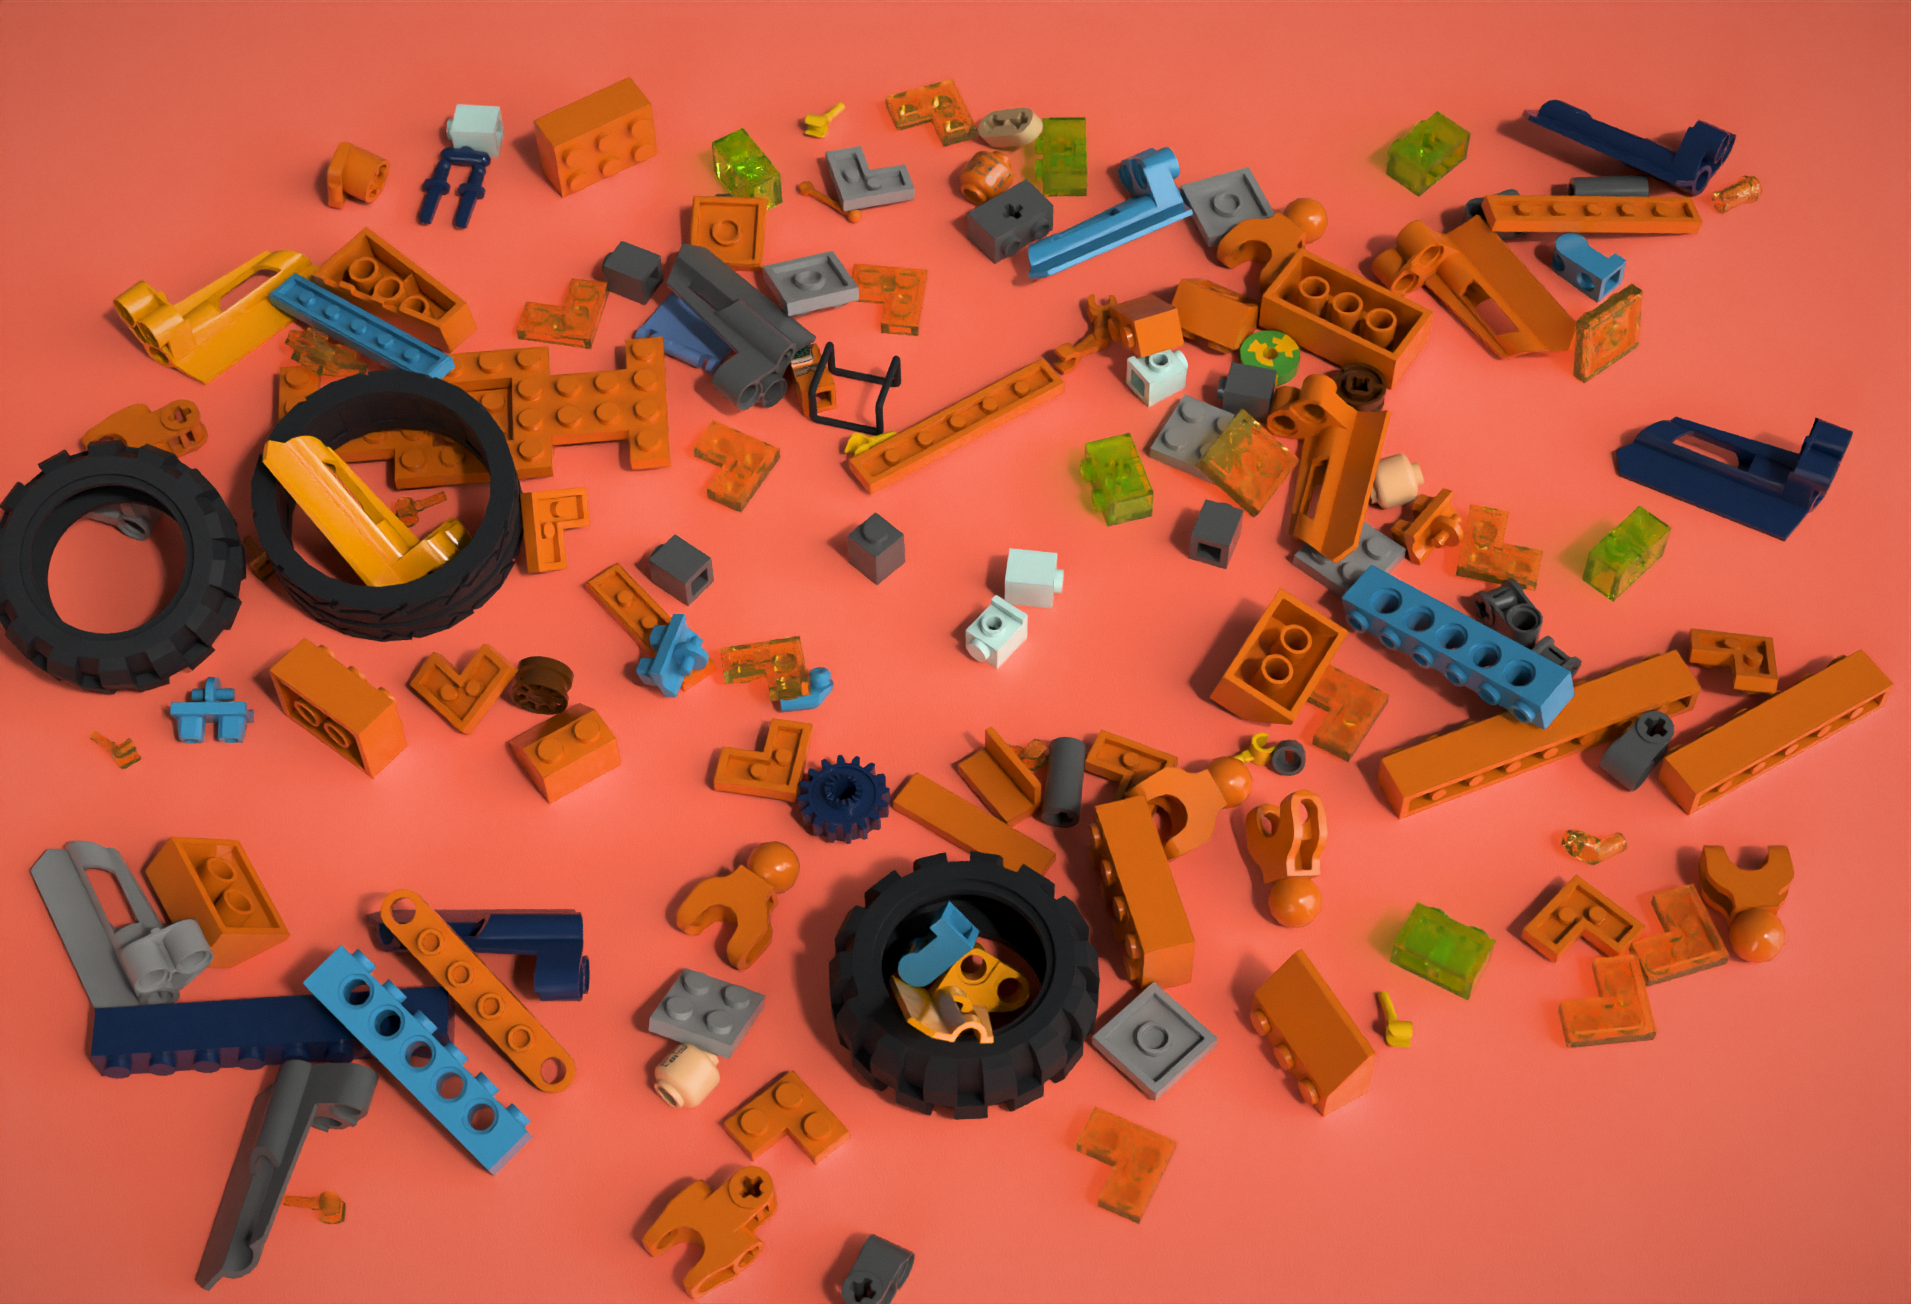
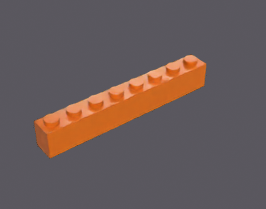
M1676 649L1662 655L1655 653L1635 665L1627 668L1622 666L1616 667L1600 678L1591 681L1581 680L1573 684L1575 695L1545 730L1532 723H1522L1514 717L1511 711L1503 709L1496 716L1480 722L1470 721L1451 733L1442 736L1440 734L1432 735L1421 744L1405 750L1397 748L1390 751L1380 760L1377 782L1400 820L1622 737L1645 712L1659 711L1666 714L1669 718H1673L1692 711L1701 687Z

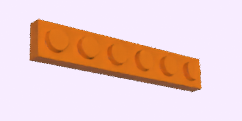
M1485 195L1481 205L1491 232L1678 234L1698 233L1703 223L1691 197Z
M1041 358L849 460L850 470L869 494L872 495L1064 392L1065 382L1045 359Z

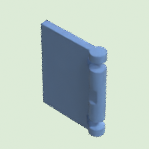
M673 292L643 327L638 328L635 334V339L648 338L649 334H652V337L663 336L666 354L697 368L703 365L706 358L709 359L705 370L713 375L733 350Z

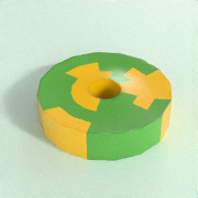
M1275 330L1260 331L1251 334L1244 340L1240 348L1239 364L1277 370L1275 387L1288 383L1296 376L1300 366V348L1295 340L1287 334Z

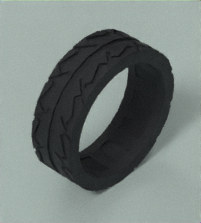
M403 370L371 371L368 372V375L359 373L331 382L305 397L307 401L299 402L277 423L267 441L286 443L298 436H312L321 440L325 446H329L334 451L350 440L374 431L395 428L421 429L446 436L467 448L485 466L491 476L490 498L484 519L472 540L453 560L432 574L408 583L383 587L362 586L346 583L325 575L309 565L294 550L292 542V515L296 501L262 462V452L258 457L251 482L252 509H255V513L252 516L261 545L278 579L299 607L320 624L340 633H347L352 637L379 642L412 640V637L422 638L450 629L474 614L473 610L481 608L502 587L515 564L512 560L519 555L524 535L520 493L523 492L505 435L482 404L460 387L437 377L432 378L427 374Z

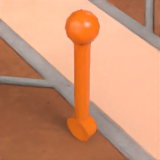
M804 181L800 183L799 191L802 196L817 198L847 215L852 223H857L861 220L862 214L860 210L843 211L840 203L815 190L812 182Z

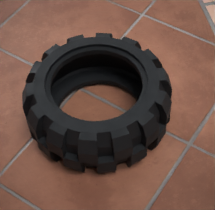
M122 440L90 442L87 446V451L74 455H69L64 449L38 463L37 465L41 472L25 486L17 481L0 504V507L5 511L0 521V622L6 631L5 636L34 665L58 681L64 680L78 685L84 691L114 695L119 689L136 688L139 692H144L170 684V676L186 667L193 671L216 651L212 644L223 629L231 630L242 604L238 597L241 581L247 577L245 548L241 544L236 527L238 524L216 488L197 468L191 469L179 461L176 454L147 443L140 448L125 446ZM123 503L145 505L159 510L179 524L184 536L186 567L176 595L162 612L137 628L109 634L87 632L68 625L61 620L50 597L48 571L50 560L58 541L73 523L98 508Z
M970 851V861L948 862L946 852L916 859L913 862V872L904 877H901L894 869L864 893V908L856 905L847 913L834 939L836 954L829 962L832 1018L839 1043L852 1053V1066L874 1089L883 1092L888 1086L896 1091L897 1104L931 1116L935 1105L954 1108L955 1120L988 1118V1106L1005 1102L1009 1111L1012 1112L1043 1097L1044 1083L1051 1080L1056 1084L1064 1080L1083 1056L1084 1040L1094 1031L1098 1008L1100 983L1098 952L1088 941L1089 926L1074 902L1065 895L1055 899V884L1025 864H1022L1017 872L1003 867V858L995 854ZM948 901L980 931L978 937L1002 943L1022 956L1033 968L1042 985L1038 996L1022 1015L1008 1025L992 1031L994 1036L993 1043H979L976 1035L957 1036L954 1042L932 1038L907 1023L903 1012L894 1003L887 991L888 980L897 970L901 956L908 943L915 938L926 937L932 931L929 927L936 912Z

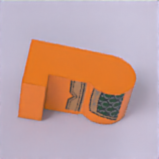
M817 343L809 344L796 352L788 365L804 417L810 416L808 390L821 358V352ZM827 366L816 390V394L826 393L824 400L816 402L817 413L837 409L836 386L832 374L828 372Z

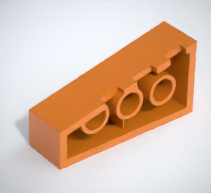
M367 226L312 274L315 283L320 287L411 336L449 353H452L478 329L466 301Z

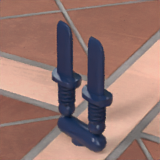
M463 146L460 149L447 147L440 152L441 160L437 163L432 179H425L422 188L427 194L419 213V220L426 224L432 223L442 195H447L450 191V184L446 181L451 170V164L470 166L473 168L467 183L460 184L458 188V194L462 196L454 220L457 227L467 229L477 200L483 199L486 190L481 185L486 174V167L491 163V157L486 152L474 151L468 146Z

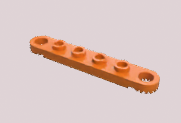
M397 889L389 893L383 900L380 910L382 921L388 929L540 1090L547 1093H559L568 1089L576 1078V1062L554 1036L444 919L434 911L421 895L409 889ZM401 899H410L416 909L414 918L406 924H399L392 916L394 904ZM550 1058L560 1059L566 1067L565 1077L557 1084L548 1083L542 1076L543 1064Z

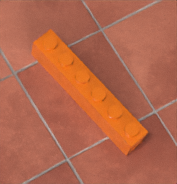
M1862 649L1849 656L1845 654L1839 655L1822 671L1816 674L1809 672L1803 675L1793 687L1784 692L1776 690V694H1769L1755 708L1751 710L1748 708L1741 709L1726 724L1718 728L1711 726L1698 735L1695 741L1684 747L1679 744L1671 748L1662 758L1663 763L1657 780L1689 816L1884 707L1894 683Z

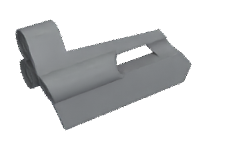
M72 841L66 844V849H47L30 869L94 1010L98 1008L173 1004L180 998L179 991L206 969L214 958V954L195 917L194 920H182L164 928L120 852L113 847L106 848L88 841ZM100 868L115 874L135 914L136 923L118 929L108 921L85 870Z

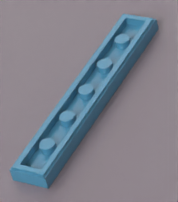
M296 273L268 295L272 305L390 370L422 373L432 378L442 379L455 368L453 359L449 355Z

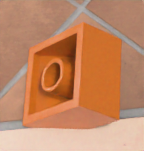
M1181 278L1171 304L1177 308L1182 336L1190 339H1195L1196 335L1209 340V347L1224 353H1229L1230 349H1240L1244 340L1253 334L1259 325L1260 301L1204 278Z
M581 703L570 707L508 741L510 749L549 804L621 765L616 737L596 709Z

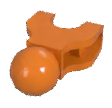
M1303 197L1290 202L1283 211V214L1278 211L1270 218L1243 220L1221 240L1217 251V259L1232 269L1247 261H1260L1267 264L1262 269L1259 277V291L1264 294L1300 248L1305 249L1306 244L1313 243L1323 236L1329 221L1326 209L1319 201Z
M1221 756L1212 759L1197 774L1189 773L1176 767L1163 768L1126 791L1124 795L1126 799L1145 795L1148 805L1155 804L1161 806L1170 815L1173 825L1171 835L1162 843L1168 863L1209 841L1215 829V819L1221 809H1231L1240 806L1251 793L1253 780L1249 768L1241 760L1230 756Z
M1301 789L1285 796L1280 806L1266 803L1254 807L1248 812L1245 822L1248 851L1254 862L1262 870L1264 884H1274L1269 891L1268 898L1271 914L1281 925L1291 928L1308 926L1321 912L1322 895L1319 887L1311 879L1321 876L1320 857L1325 848L1328 835L1325 810L1321 798L1310 790ZM1299 803H1302L1307 810V819L1302 824L1298 810ZM1263 817L1270 821L1271 833L1264 829L1262 824Z
M778 841L761 843L752 850L747 861V868L740 864L728 876L712 877L701 881L677 912V927L689 935L697 936L714 922L728 921L736 924L738 927L727 944V954L730 964L739 970H747L772 943L773 928L770 917L775 907L779 904L776 894L785 893L795 885L800 871V862L797 854L787 844Z
M1703 845L1698 862L1702 898L1709 906L1726 917L1728 928L1730 929V944L1737 955L1746 961L1754 963L1771 961L1781 952L1785 945V928L1776 915L1788 896V888L1794 878V868L1788 847L1786 845H1768V854L1763 859L1761 869L1750 871L1740 869L1731 863L1724 846Z

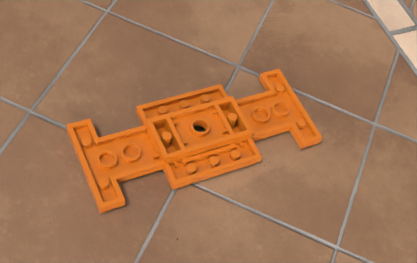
M663 336L625 339L626 369L551 375L549 346L447 354L452 357L455 368L441 380L460 387L464 391H471L466 393L482 404L490 413L505 435L518 479L554 476L553 455H555V445L630 439L632 470L671 467ZM319 364L280 367L278 422L299 402L307 401L305 397L321 388ZM395 428L374 431L352 439L334 450L344 462L395 458V483L397 489L490 482L491 477L485 466L467 448L446 436L427 430Z

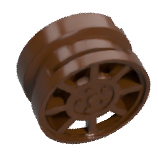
M1353 363L1342 367V371L1334 375L1333 380L1337 384L1336 394L1349 406L1357 411H1383L1387 382L1384 375L1378 369L1368 364Z
M531 656L519 661L517 665L518 672L515 674L517 682L511 690L513 702L522 709L536 714L553 715L563 712L568 706L569 696L567 692L570 691L574 679L572 670L561 661L549 657Z

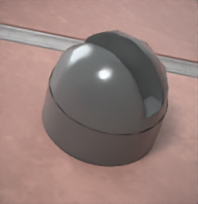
M1294 739L1280 741L1276 745L1272 756V764L1275 770L1280 774L1292 776L1304 769L1306 752L1303 745ZM1287 750L1293 751L1294 762H1286Z

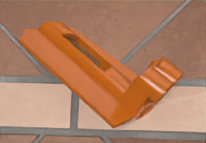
M1478 214L1447 234L1428 228L1422 220L1412 221L1398 233L1396 238L1397 247L1382 252L1372 264V272L1388 290L1403 297L1425 285L1501 359L1517 358L1520 354L1531 352L1549 354L1572 350L1580 326L1496 232H1491L1487 222ZM1491 298L1519 329V332L1496 335L1475 311V308L1481 302Z
M1311 374L1305 377L1301 390L1293 386H1282L1275 390L1266 427L1276 436L1304 440L1288 534L1299 542L1302 540L1320 555L1336 564L1358 547L1391 413L1388 410L1357 411L1336 394L1337 384L1333 379L1323 374ZM1322 485L1315 515L1311 519L1307 516L1314 486Z

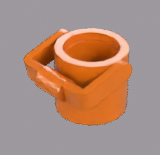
M340 142L328 168V205L343 209L348 194L367 203L374 202L387 182L390 170L389 161L350 142Z

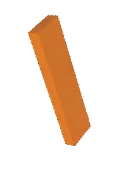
M617 562L585 583L587 592L649 657H656L657 652L650 645L651 632L654 625H669L671 617ZM709 657L704 669H692L690 675L684 677L680 689L686 692L715 672V662Z
M916 772L893 801V809L970 854V851L1000 855L1003 858V867L1017 872L1022 864H1025L1044 876L1056 861V853L919 772Z

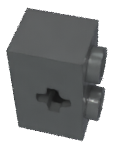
M1025 179L967 213L968 238L996 264L1006 257L1015 255L1020 249L1033 241L1044 238L1053 230L1054 205Z

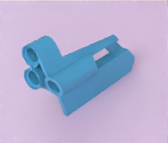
M1163 147L1158 150L1149 148L1123 159L1120 163L1121 169L1117 171L1122 184L1133 197L1063 232L1050 235L1030 244L1028 247V257L1031 265L1028 272L1029 278L1035 279L1051 276L1193 215L1192 209L1183 202L1173 180L1179 177L1180 174L1179 164L1173 151L1169 147Z

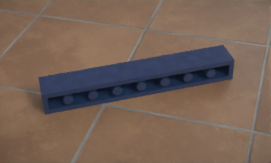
M443 986L399 989L407 997L401 1005L412 1016L420 1010L438 1028L432 1036L443 1047L449 1041L454 1044L455 1004L448 991ZM370 991L351 992L350 1004H363L369 998ZM315 995L95 1009L91 1058L101 1076L115 1079H123L131 1074L141 1073L168 1076L174 1074L175 1071L187 1070L213 1073L220 1068L234 1067L258 1070L263 1068L264 1065H280L290 1060H303L309 1063L326 1061L330 1063H350L357 1059L373 1058L379 1061ZM392 1015L385 1018L380 1025L381 1035H394L400 1028V1017ZM421 1046L415 1049L411 1056L431 1059L432 1050L428 1046Z

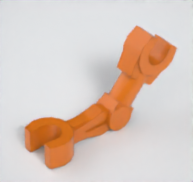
M1089 294L1086 312L1091 324H1094V334H1089L1082 342L1075 346L1070 343H1064L1055 349V354L1061 359L1054 362V367L1062 375L1071 373L1079 365L1081 358L1109 347L1111 338L1108 329V319H1111L1109 306L1117 304L1115 295H1109L1108 305L1100 306L1095 302V294Z

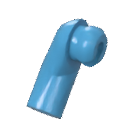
M825 667L813 668L809 673L810 681L803 690L780 692L782 713L811 710L819 707L833 690L834 681L830 679L831 672Z

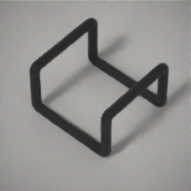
M827 342L808 390L811 420L824 425L872 435L883 434V405L890 387H899L901 385L900 357L895 355L892 358L885 378L836 368L834 344ZM827 361L828 370L833 375L882 385L875 405L876 428L817 415L816 390Z

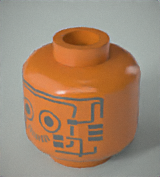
M988 151L977 152L960 173L961 192L968 200L980 206L1008 190L1014 181V175L1010 169V160L999 151H993V153Z

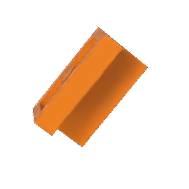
M992 726L985 729V748L959 763L958 773L997 819L1014 827L1041 810V783Z

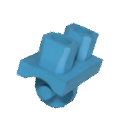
M673 614L669 625H654L650 635V645L657 652L656 657L641 658L636 669L638 676L644 684L658 686L665 697L676 698L684 677L689 676L692 669H704L709 660L708 653L701 648L703 640L687 626V618L684 614Z
M208 677L205 689H192V700L205 702H171L170 715L177 720L179 740L186 744H201L205 742L206 723H219L218 740L220 742L243 743L247 723H254L255 711L248 709L246 702H222L234 701L235 689L222 688L219 677Z

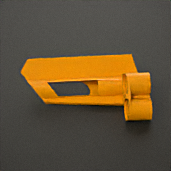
M266 250L174 306L168 302L163 291L157 292L143 279L114 298L113 305L127 326L144 345L146 352L153 360L162 366L174 367L206 386L297 320L294 316L272 305L268 295L294 273L315 283L312 274L321 266L313 265L308 257L296 251L278 250L270 252ZM261 269H270L278 272L224 312L221 310L220 302L222 296Z
M975 942L972 950L937 977L929 990L908 985L893 975L888 980L907 1023L932 1038L954 1042L957 1036L967 1034L973 1030L979 1043H993L994 1036L988 1012L1015 1011L1022 1008L1030 996L1029 985L1022 972L1016 966L1005 964L995 958L977 942ZM969 955L982 957V965L974 973L961 971V963ZM1006 978L1018 980V988L1012 995L1001 996L997 994L998 985L1002 980Z

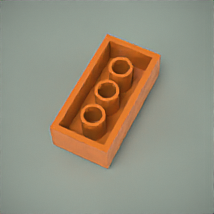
M1300 248L1262 295L1259 326L1267 330H1275L1287 334L1295 340L1297 345L1342 367L1353 363L1371 365L1384 375L1387 389L1392 390L1429 341L1434 311Z
M1145 795L1095 806L1094 823L1088 825L1092 845L1087 847L1088 857L1092 870H1100L1103 879L1102 882H1099L1102 901L1105 907L1112 906L1115 918L1111 919L1112 929L1116 942L1118 944L1124 942L1127 955H1124V965L1129 980L1137 981L1140 993L1153 982L1162 989L1191 983L1196 941Z

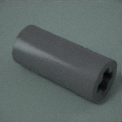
M1646 175L1572 177L1569 181L1568 196L1649 197L1648 179Z
M1059 737L1052 740L1049 744L1042 819L1053 827H1073L1080 820L1087 747L1076 738Z

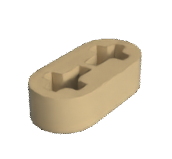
M1030 108L1003 109L987 114L979 124L978 132L992 147L1019 146L1033 142L1040 135L1043 123Z

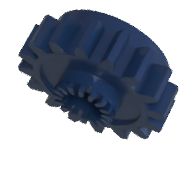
M838 755L837 764L831 765L826 759L821 760L822 770L820 772L812 768L808 770V781H801L799 784L800 796H798L799 811H802L804 825H813V835L817 837L822 834L828 837L830 843L837 840L851 844V841L855 839H868V833L873 829L878 831L881 829V818L889 816L890 788L886 787V776L884 773L876 775L874 763L871 762L865 767H861L859 756H855L851 763H845L843 755Z

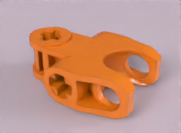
M179 399L153 412L144 404L130 405L112 413L102 422L89 429L81 440L86 451L90 442H95L105 436H111L112 438L108 441L122 440L125 446L140 448L147 443L176 454L177 458L202 448L207 442L208 432L205 425L200 421L201 416L197 405L190 400ZM179 410L183 420L178 421L174 412ZM189 431L194 438L192 442H189L186 435Z
M747 1166L736 1171L732 1177L715 1191L703 1180H697L687 1186L668 1203L660 1217L646 1232L642 1241L645 1249L653 1258L665 1254L679 1243L691 1242L704 1248L702 1258L687 1273L686 1278L682 1282L685 1292L693 1300L699 1299L717 1287L734 1280L761 1254L764 1242L755 1232L774 1216L778 1206L772 1177L761 1167Z

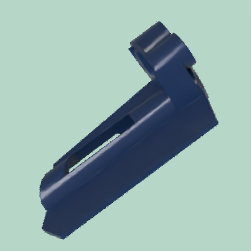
M1556 99L1544 103L1538 112L1524 110L1522 114L1533 123L1620 160L1621 163L1694 196H1698L1705 190L1710 179L1727 160L1736 140V134L1699 119L1693 128L1689 126L1678 151L1648 138L1644 139L1593 119L1586 111Z
M1674 417L1671 420L1656 422L1642 430L1631 444L1617 450L1616 458L1619 477L1785 542L1808 513L1814 511L1826 496L1854 431L1820 418H1815L1809 436L1806 435L1800 453H1795L1683 418ZM1689 435L1719 446L1737 455L1739 461L1738 468L1673 442Z
M575 909L434 910L474 952L537 955L534 993H539L540 1001H582L583 994H588L590 965L588 956L583 955L584 940L581 912H576ZM392 910V916L399 924L410 922L416 913V910ZM380 911L366 915V922L376 927V937L384 951L410 952L384 924Z

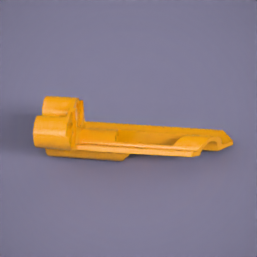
M298 436L286 443L268 440L264 444L262 462L367 586L383 587L404 584L432 574L453 560L473 538L458 518L453 519L450 517L420 541L329 446H325L316 437ZM324 463H326L328 467L333 471V473H335L336 476L342 481V483L347 487V489L352 493V495L363 506L364 510L354 500V498L349 494V492L343 487V485L338 481V479L333 475V473L327 468V466Z

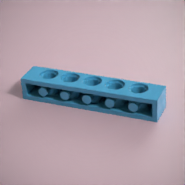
M1372 564L1341 598L1346 620L1353 629L1361 633L1366 631L1379 638L1381 643L1391 650L1399 649L1408 654L1423 668L1431 667L1444 674L1452 684L1459 687L1464 685L1475 691L1486 703L1490 705L1498 704L1511 711L1514 717L1522 723H1532L1545 730L1575 695L1571 671Z
M342 945L338 947L302 983L495 1176L533 1138L525 1129L531 1121L513 1103L505 1109L494 1098L500 1090L482 1072L474 1078L463 1067L469 1059L451 1041L443 1047L432 1036L438 1028L420 1010L412 1016L401 1005L407 997L389 979L381 985L370 974L376 966L358 948L350 954ZM359 985L369 986L370 995L367 1001L361 1005H351L349 998L352 990ZM392 1015L399 1016L401 1019L399 1030L392 1036H382L380 1033L382 1021ZM421 1046L430 1047L432 1057L429 1063L423 1067H413L411 1065V1055L414 1050ZM451 1077L462 1078L463 1089L461 1093L452 1099L443 1098L441 1089L444 1082ZM482 1108L493 1109L494 1121L492 1125L485 1130L474 1129L472 1124L474 1114Z

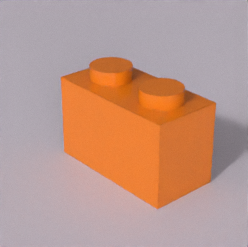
M1149 294L1109 306L1111 319H1108V329L1112 339L1141 358L1184 345L1177 308L1158 297Z

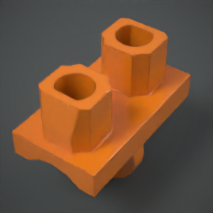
M1442 488L1435 497L1420 494L1414 501L1412 508L1413 516L1416 520L1410 522L1399 519L1392 527L1393 540L1405 549H1408L1412 563L1421 565L1435 548H1441L1443 544L1455 547L1464 538L1462 528L1459 526L1462 523V518L1452 506V498L1454 497L1452 490Z

